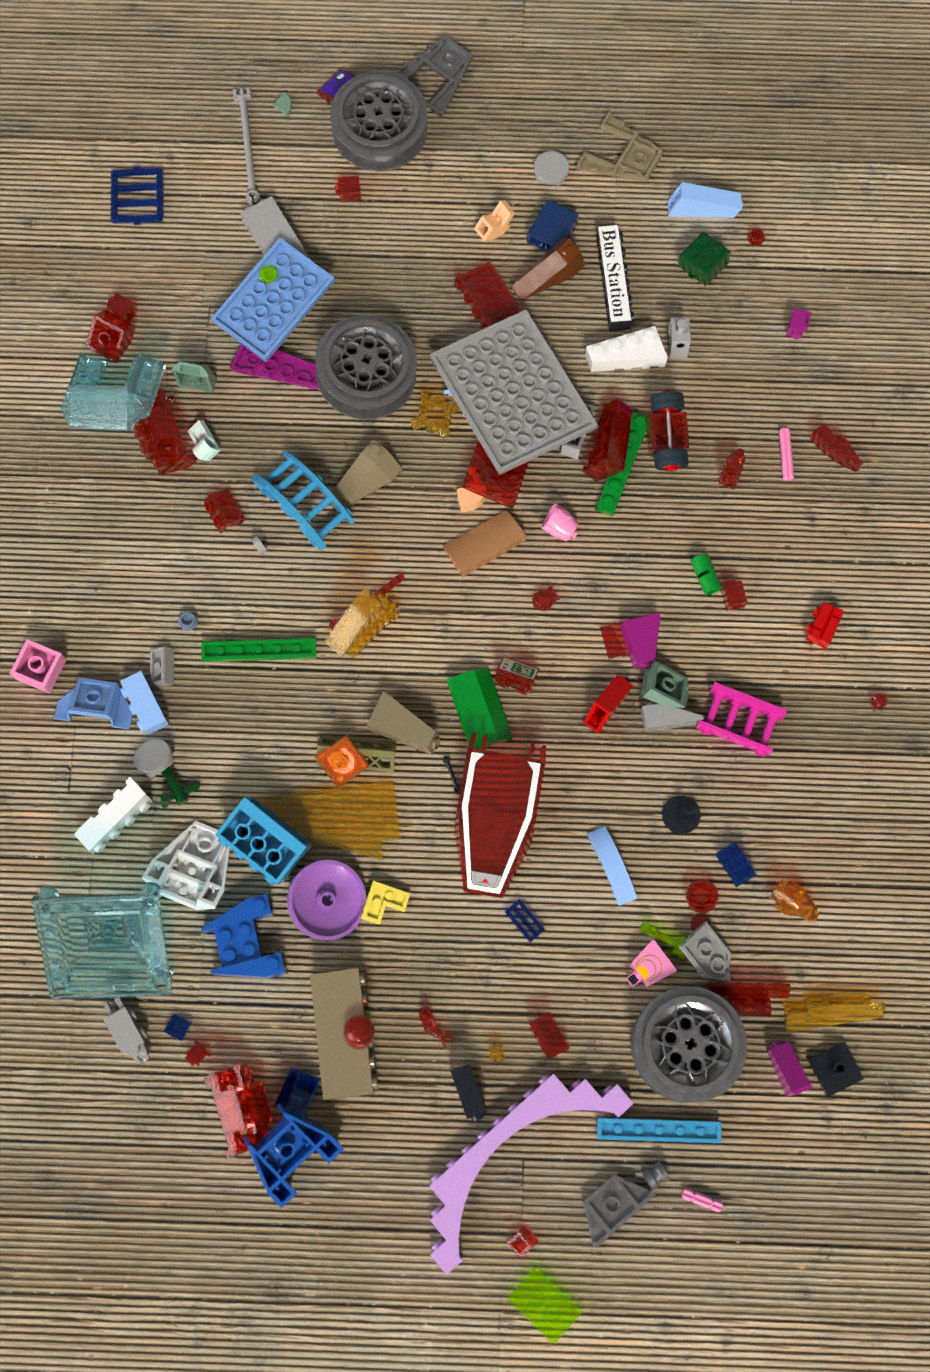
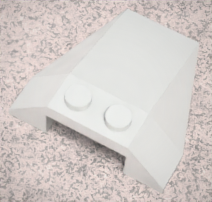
M195 821L151 860L142 879L161 896L195 910L215 909L224 893L230 847H224L218 842L219 838L215 835L218 831L217 829Z

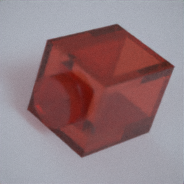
M359 176L338 177V185H335L336 196H340V203L361 201Z
M117 292L108 300L106 305L109 315L126 325L137 313L135 304Z
M730 580L723 584L721 594L726 611L744 608L747 604V599L742 581Z

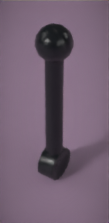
M445 756L443 762L446 764L452 779L454 793L458 795L461 793V788L457 785L449 763L450 758Z

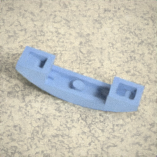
M604 826L588 833L587 836L609 880L618 906L637 899L624 863L606 827Z

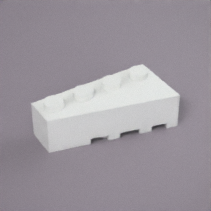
M655 326L586 346L585 358L591 372L614 371V369L621 368L630 370L637 367L646 369L653 366L662 368L665 367L667 361L666 352Z

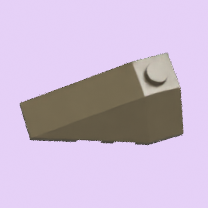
M373 439L332 491V494L343 507L346 506L348 508L368 494L371 495L376 492L375 490L390 484L403 469L389 451Z

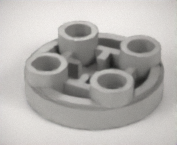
M546 151L540 154L534 163L536 180L547 185L563 184L569 173L567 158L556 151Z
M148 740L136 750L134 765L140 773L153 778L173 764L172 749L164 740Z

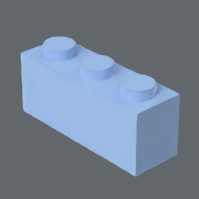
M142 671L120 681L123 686L120 690L124 698L128 697L131 702L128 705L133 715L137 714L139 718L136 722L141 732L145 730L150 735L169 725Z

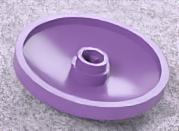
M334 860L316 861L302 868L291 881L287 893L288 912L295 926L305 935L317 940L339 939L352 932L362 920L360 918L366 903L365 887L358 874L346 864Z

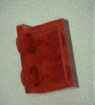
M229 489L209 493L204 502V507L211 516L213 524L217 527L219 533H223L229 526L244 522L245 518Z

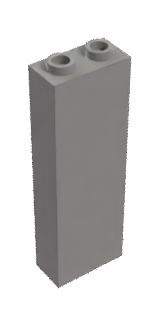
M272 196L262 199L259 203L252 207H247L240 212L244 225L264 256L276 241L281 238L311 260Z

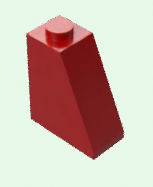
M617 674L594 702L583 723L599 734L627 697L633 684Z

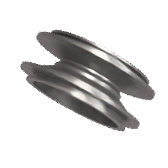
M385 71L363 73L342 85L333 98L330 108L333 140L339 153L351 164L368 171H390L408 164L422 150L428 133L426 102L420 90L405 77Z
M353 316L332 326L319 342L315 359L317 385L327 403L338 412L356 419H379L396 412L410 398L416 382L417 354L410 337L395 323L378 316ZM346 368H352L353 370L347 371ZM382 372V373H384L385 375H382V376H381V375H378L377 373Z
M680 987L657 996L641 1011L631 1035V1053L639 1075L654 1092L676 1102H704L726 1092L739 1078L747 1057V1036L739 1015L721 996L703 988ZM682 1018L689 1021L690 1026L688 1030L681 1028L680 1020ZM701 1025L708 1026V1036H703L700 1033ZM666 1033L674 1034L675 1041L673 1044L666 1042ZM690 1039L693 1040L692 1043L695 1046L687 1049L688 1046L685 1045V1042L690 1041ZM707 1045H711L715 1050L712 1057L707 1056L705 1053ZM672 1053H677L680 1056L679 1064L675 1065L670 1061ZM692 1059L699 1061L700 1068L698 1071L691 1069L690 1062Z

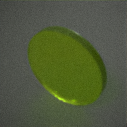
M265 266L260 270L259 277L264 283H272L277 278V271L272 266Z

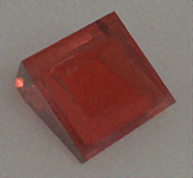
M524 1225L506 1243L521 1259L535 1246L538 1239Z

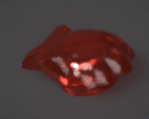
M552 586L546 590L536 592L532 598L533 607L542 611L550 609L555 601L560 600Z

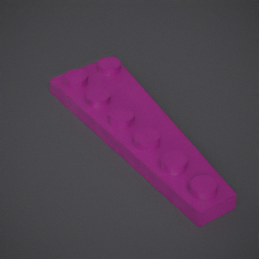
M241 344L230 366V370L233 372L319 390L316 380V365L276 350L271 358L265 362Z

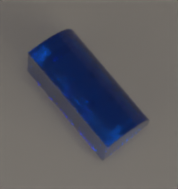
M735 841L715 853L736 888L757 876Z
M291 1067L274 1106L277 1107L278 1104H281L305 1116L320 1079Z

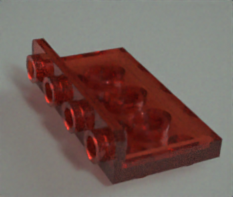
M490 261L463 275H460V273L455 274V287L463 293L464 302L472 308V314L475 319L480 321L482 330L521 312Z

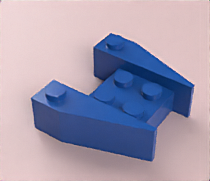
M268 894L244 900L201 928L205 934L215 933L222 967L210 970L211 974L214 976L270 979L287 974L283 954L278 952L263 956L255 921L274 916Z
M278 1104L277 1107L284 1118L255 1145L246 1135L243 1136V1139L268 1195L282 1208L297 1194L287 1177L315 1150L329 1164L344 1148L324 1125Z

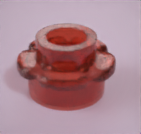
M753 229L748 234V242L751 245L760 246L765 241V235L761 229Z
M879 693L871 698L872 702L870 705L875 710H879L889 703L888 696Z

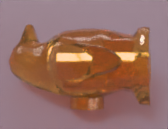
M781 880L769 896L771 900L776 902V909L784 915L798 916L804 918L805 922L815 921L819 916V911L810 896L795 881L787 883Z

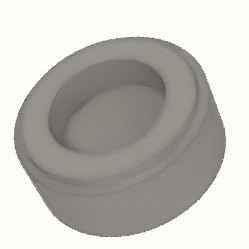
M256 535L252 538L251 541L259 553H265L267 550Z

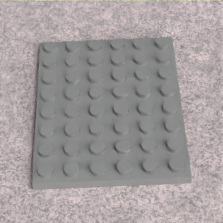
M527 310L430 354L432 363L499 475L597 429L598 424Z

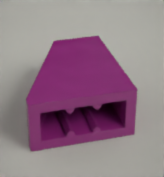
M660 612L626 620L620 625L633 669H647L655 660Z
M782 1040L771 1043L772 1048L767 1049V1053L785 1096H794L811 1089L812 1085L789 1041L783 1043Z

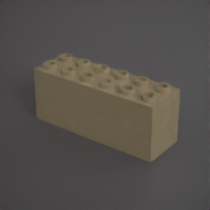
M359 968L310 974L323 1100L328 1101L375 1094V1089H378V1080L376 1076H373L372 1070L376 1068L375 1056L370 1053V1048H373V1038L371 1034H368L367 1028L371 1027L370 1015L366 1014L365 1007H369L368 996L366 993H363V987L366 986L364 972L361 973Z

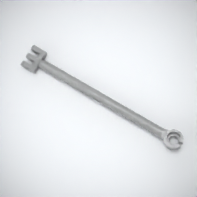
M246 87L247 93L245 94L243 88H240V94H237V89H233L234 102L240 103L249 191L246 193V200L250 206H253V200L250 196L255 195L253 197L255 204L261 200L260 194L256 191L246 103V101L252 100L250 87Z

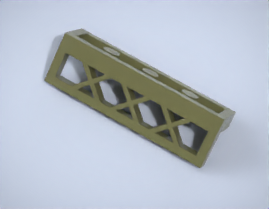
M320 736L317 745V755L342 738ZM350 739L361 756H368L372 760L362 770L394 772L397 743ZM317 757V766H324ZM381 758H391L390 766L382 765L379 760Z

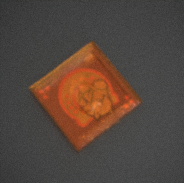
M345 735L315 756V759L337 788L370 766L348 735Z

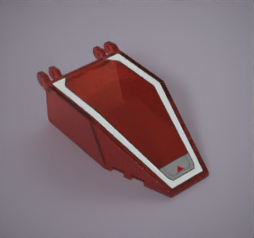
M472 733L467 749L454 829L463 892L502 899L532 844L546 762V745H542L540 749L541 755L539 760L532 758L535 743L530 744L529 756L522 757L487 751L488 735H484L482 738V749H475L474 745L477 736L476 733Z

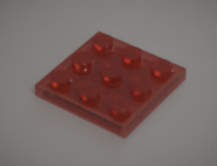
M477 442L461 488L513 509L528 463L519 465L499 475L481 443Z

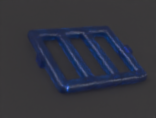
M133 166V169H116L111 171V222L113 224L134 223V225H141V222L163 221L164 183L162 168ZM156 175V183L118 185V177ZM156 191V199L118 200V192ZM156 206L157 214L118 216V208Z

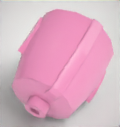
M555 503L550 508L541 529L553 537L567 541L571 537H576L578 534L576 529L579 523L568 510Z

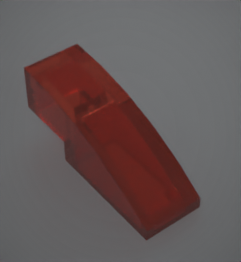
M826 424L813 430L810 439L826 456L854 472L860 470L863 462L842 434L835 437Z

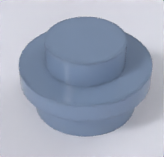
M184 612L180 615L178 623L183 630L190 631L197 626L198 619L194 613Z

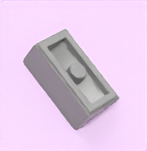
M166 646L150 649V686L174 685V649Z

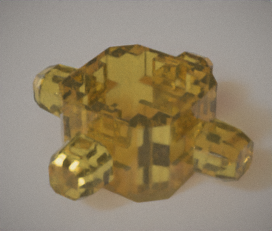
M428 391L421 393L422 403L419 406V417L417 416L410 421L412 428L420 429L424 425L429 433L434 434L438 432L443 439L449 437L450 430L448 427L452 421L451 412L455 413L460 409L456 401L453 400L446 404L442 397L436 396L433 398ZM433 407H440L445 415V419L441 418L437 420V423H434V421L430 422L427 419L426 411L433 410Z

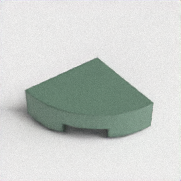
M284 92L274 103V107L286 116H289L291 100L288 94Z

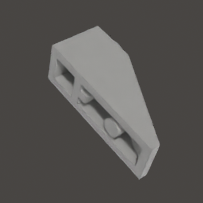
M656 702L645 703L640 710L644 733L697 725L700 720H704L703 715L676 707L656 704Z

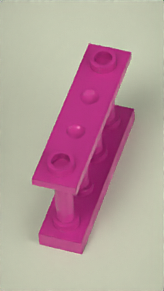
M714 682L709 692L714 697L705 722L700 720L696 728L700 729V732L705 735L713 734L754 750V753L759 756H769L773 748L768 747L767 744L774 725L778 720L782 721L787 710ZM727 700L731 702L732 707L722 729L712 724L721 701ZM745 707L749 709L750 714L742 736L730 731L739 708ZM763 714L767 716L768 722L761 741L758 743L750 740L749 736L757 715Z

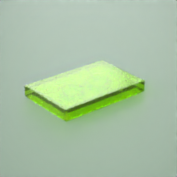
M536 1266L507 1297L553 1345L582 1313Z

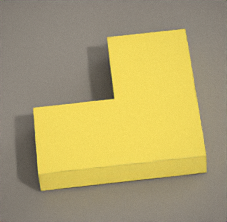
M373 880L360 919L380 925L386 907L405 912L411 893Z

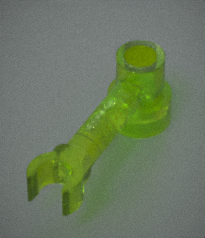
M643 922L639 929L640 932L657 939L659 938L672 945L670 955L679 960H685L686 956L680 950L679 945L686 937L679 936L676 939Z

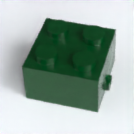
M702 231L679 255L678 267L688 273L690 279L693 280L695 278L706 287L729 264L731 251Z

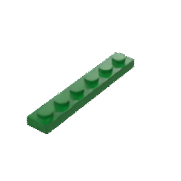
M636 412L633 413L597 504L596 511L613 517L651 421L650 417Z
M316 638L201 642L202 662L317 659Z

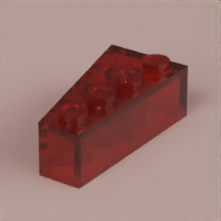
M620 399L604 405L598 423L600 429L594 434L592 441L595 443L592 451H589L587 455L589 459L587 466L584 465L582 469L583 473L596 482L623 472L625 469L633 409Z

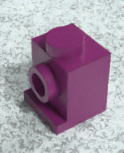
M794 308L790 316L786 336H790L793 339H801L803 332H807L811 312Z

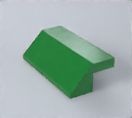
M488 668L473 669L446 680L470 751L485 749L494 743L507 742L513 739Z

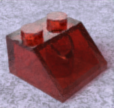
M107 310L96 313L93 316L85 347L117 363L131 344L136 326Z

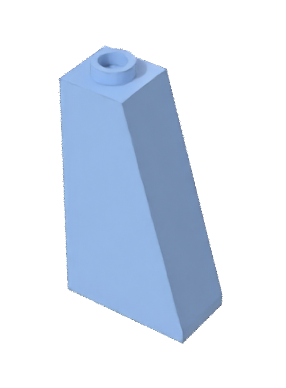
M682 182L668 200V216L734 218L743 207L741 193Z

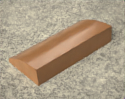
M505 510L444 545L443 549L463 578L525 542L526 535L511 514Z

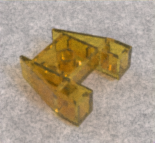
M364 588L350 604L324 642L340 657L347 653L354 659L390 622H394L398 618V612L401 609L385 594L379 593L376 596L370 590Z

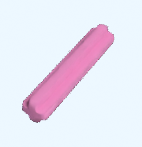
M782 428L779 431L783 479L791 481L794 478L790 429Z

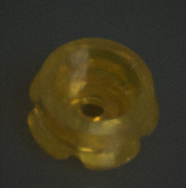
M494 1043L493 1048H489V1057L496 1064L504 1061V1049L502 1045Z

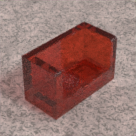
M551 1012L528 1024L547 1060L570 1049L555 1024Z

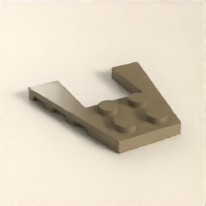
M608 112L601 124V130L630 142L616 165L584 152L576 165V169L647 182L662 158L663 150L648 139L645 140L640 137L637 131L634 129L632 131L625 126L622 120H617L612 116L611 112Z

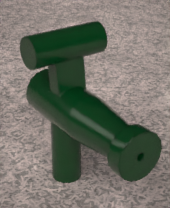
M167 767L161 774L165 776L171 794L168 796L166 794L161 795L162 807L167 808L169 802L174 798L178 805L188 802L189 799L186 795L200 789L198 782L196 781L182 788L173 775L172 768Z

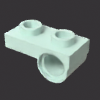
M198 420L188 430L195 444L192 448L193 453L200 460L210 461L221 451L204 420Z

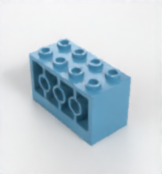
M253 796L244 797L215 834L219 838L218 842L224 847L229 846L234 850L233 854L241 860L243 858L250 863L248 866L255 872L260 871L265 875L264 879L272 885L285 882L313 846L312 843ZM246 827L248 828V831H249L248 834H246V832H245V828H246ZM260 840H263L264 842L263 847L260 844ZM276 852L279 853V856H280L279 859L276 858V855H275Z

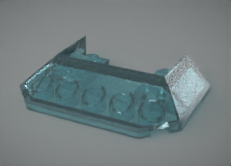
M80 352L60 408L68 426L83 429L130 431L135 427L134 423L141 418L144 420L150 415L166 365L160 361L138 354L137 360H132L124 387L100 386L108 363L100 359H88Z

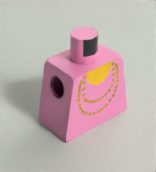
M653 939L632 961L630 966L634 972L627 976L626 979L632 987L641 981L646 987H649L672 975L677 969Z

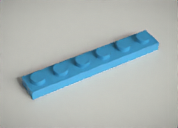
M597 1118V1139L721 1143V1122Z

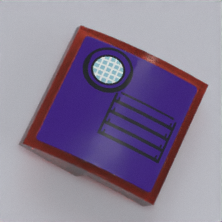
M339 69L316 93L330 103L342 85L354 78L355 75Z

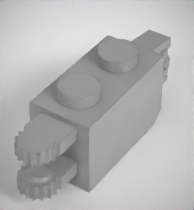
M117 994L114 996V1000L120 1010L114 1013L111 1004L105 1001L103 1006L109 1016L103 1020L119 1050L129 1053L136 1063L140 1065L150 1059L145 1039L148 1036L142 1026L139 1028L136 1022L138 1017L135 1011L126 1007L121 997Z

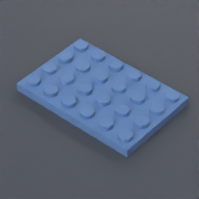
M279 238L212 316L211 321L263 361L267 362L336 280L324 269Z

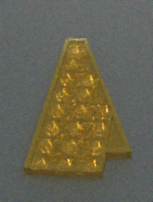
M393 781L257 798L259 802L305 839L383 860L381 842L400 839Z

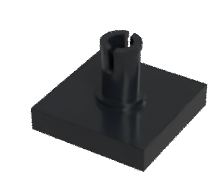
M844 1042L807 1060L826 1097H830L864 1079Z

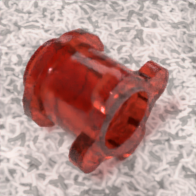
M195 1040V1045L189 1051H185L187 1054L185 1059L192 1066L195 1064L199 1066V1063L206 1056L210 1057L211 1054L199 1041Z

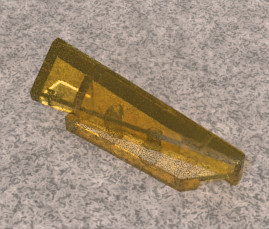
M864 992L804 994L803 1002L783 1001L785 1031L794 1032L883 1018L886 1004L884 1002L875 1003L871 1001L870 995Z

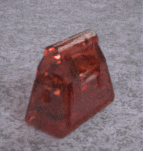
M739 448L729 455L723 465L719 484L733 490L735 489L745 463L743 449Z

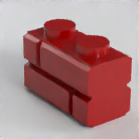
M823 602L820 607L816 606L812 615L815 619L813 623L809 622L805 633L808 634L806 640L827 649L844 610L833 607V605Z

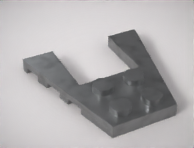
M445 36L430 46L428 51L422 55H417L415 60L401 66L400 70L395 72V74L401 75L410 81L425 64L447 80L448 83L428 104V108L442 118L473 56Z

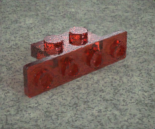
M715 982L709 985V991L722 998H728L729 1004L738 1015H771L770 998H789L791 990L790 984L780 982L775 984L762 982Z

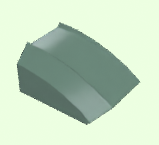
M180 361L172 368L178 387L214 393L217 379L209 366Z
M655 661L642 678L643 683L640 696L658 704L676 708H687L689 695L688 678Z

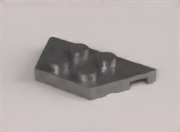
M614 1174L582 1202L594 1248L596 1249L656 1194Z

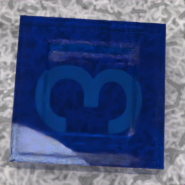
M173 1014L164 1032L182 1042L192 1023Z

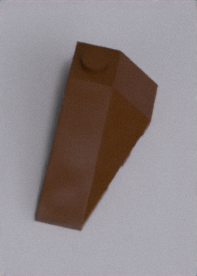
M562 237L511 285V288L521 300H524L570 279L585 266L582 254L570 238Z

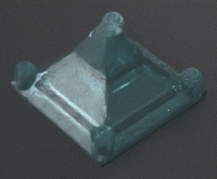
M147 882L142 886L141 893L59 897L58 890L52 886H43L39 889L37 896L32 898V906L50 999L172 995L174 971L169 966L160 907L162 888L159 884Z

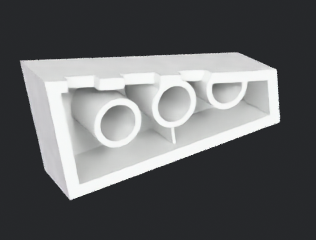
M131 777L125 781L127 786L124 789H118L113 794L114 797L111 802L104 803L99 808L97 816H91L74 833L92 854L102 851L106 846L105 843L119 836L120 830L123 827L131 825L140 812L144 813L150 808V803L153 801Z

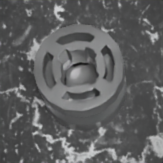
M660 1161L653 1165V1169L642 1171L643 1177L652 1190L658 1187L660 1181L665 1183L670 1180Z

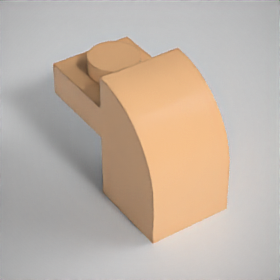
M502 200L492 214L483 215L474 229L483 241L496 239L511 227L510 220L515 212L506 200Z
M475 467L467 469L470 486L457 489L461 513L479 508L486 498V483L481 484L480 474H476Z

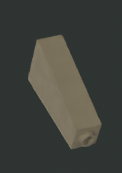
M382 692L367 724L371 732L433 755L434 750H437L440 745V737L436 731L390 695Z

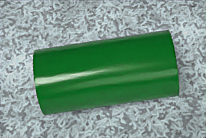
M701 554L691 560V564L704 595L708 596L720 591L722 586L709 555Z

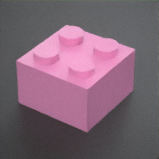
M27 639L10 674L16 680L50 694L67 659L61 653Z

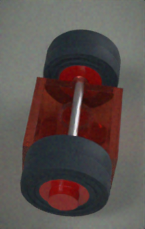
M670 390L653 394L650 397L652 413L646 418L649 455L654 454L655 468L657 470L677 471L688 466L687 450L689 449L687 412H680L684 410V395L682 392Z

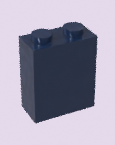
M547 200L527 233V243L547 252L562 237L570 238L578 224L579 214L571 209L560 206L557 202Z

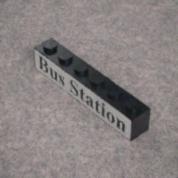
M619 224L597 226L596 240L609 331L630 330L631 323L634 322V312L630 311L632 296L628 295L630 282L629 279H626L625 275L628 273L627 263H624L623 260L625 258V247L621 246L623 232L619 231Z

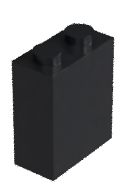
M470 1064L451 1070L450 1073L466 1118H471L472 1122L484 1118L483 1113L487 1111Z

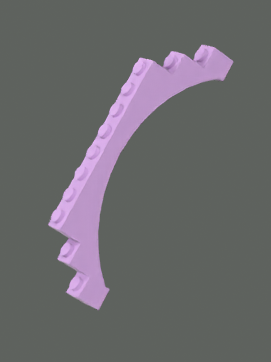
M546 1074L539 1081L541 1085L536 1090L531 1088L523 1095L525 1097L524 1101L520 1104L516 1101L508 1109L510 1113L505 1118L501 1115L492 1123L495 1126L492 1130L488 1132L485 1129L477 1137L479 1141L474 1146L470 1143L461 1151L464 1154L461 1158L457 1160L454 1157L446 1165L448 1169L443 1174L439 1171L430 1179L432 1182L430 1188L445 1205L443 1208L439 1205L430 1213L433 1216L430 1221L446 1239L444 1242L441 1239L431 1247L433 1252L430 1255L446 1275L463 1261V1258L459 1255V1231L463 1208L471 1185L489 1156L515 1132L534 1121L550 1115L567 1111L595 1110L613 1113L616 1117L621 1116L634 1103L617 1084L607 1086L602 1091L604 1096L601 1097L586 1079L582 1082L578 1079L570 1086L572 1091L569 1092L554 1074L551 1076Z

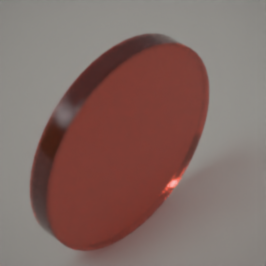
M704 915L694 916L690 922L692 931L694 932L706 921L710 925L709 919Z

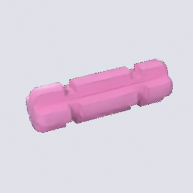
M689 1188L683 1190V1199L692 1200L693 1203L706 1208L710 1207L711 1210L716 1212L721 1211L722 1201L713 1200L712 1197L694 1192V1190Z

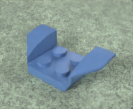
M79 677L74 689L58 701L54 719L71 721L72 715L76 714L110 719L112 727L130 729L133 714L116 682Z

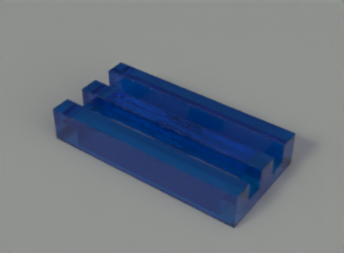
M520 899L504 912L529 943L545 931L543 926ZM518 905L539 929L537 932L516 908ZM512 910L533 934L531 937L510 913Z

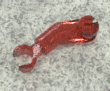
M423 1007L419 1012V1017L425 1032L436 1039L439 1038L442 1046L447 1047L443 1040L449 1038L453 1042V1037L450 1034L442 1033V1030L435 1026L430 1008Z

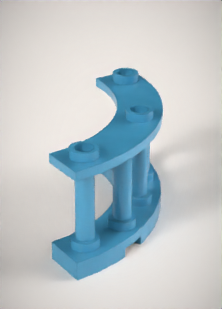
M284 450L282 454L287 459L267 477L264 476L262 478L256 474L251 479L261 493L272 501L277 500L281 504L279 507L289 518H294L301 524L299 529L315 548L322 551L326 547V544L323 542L326 534L343 520L350 524L354 523V520L351 518L352 513L346 506L343 507L329 491L320 475L317 474L315 476L300 462L293 452L290 454ZM290 466L296 469L279 485L272 486L271 482ZM302 474L311 481L292 499L289 498L287 500L282 495V491ZM317 487L325 498L306 515H301L296 509V504ZM331 503L339 514L320 531H315L310 525V520Z

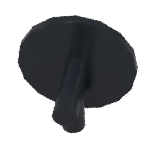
M675 796L669 799L662 810L664 825L676 834L692 832L698 826L701 818L697 803L685 796Z

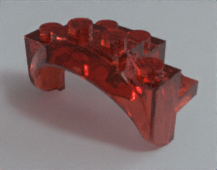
M163 388L156 389L151 400L138 402L137 408L134 411L137 422L135 427H133L134 435L139 439L141 453H144L146 460L150 459L153 462V466L157 468L159 475L187 469L197 461L195 454L186 455V448L170 409V405L175 403L174 396L166 397Z
M248 1064L214 1072L204 1078L205 1085L210 1084L228 1146V1151L224 1152L226 1159L249 1152L243 1139V1130L248 1129L246 1136L255 1145L269 1132L267 1129L268 1123L272 1121L271 1109L268 1106L265 1089L261 1081L256 1082L252 1079L253 1074Z

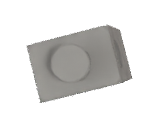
M671 318L667 327L669 359L687 358L691 342L689 318Z

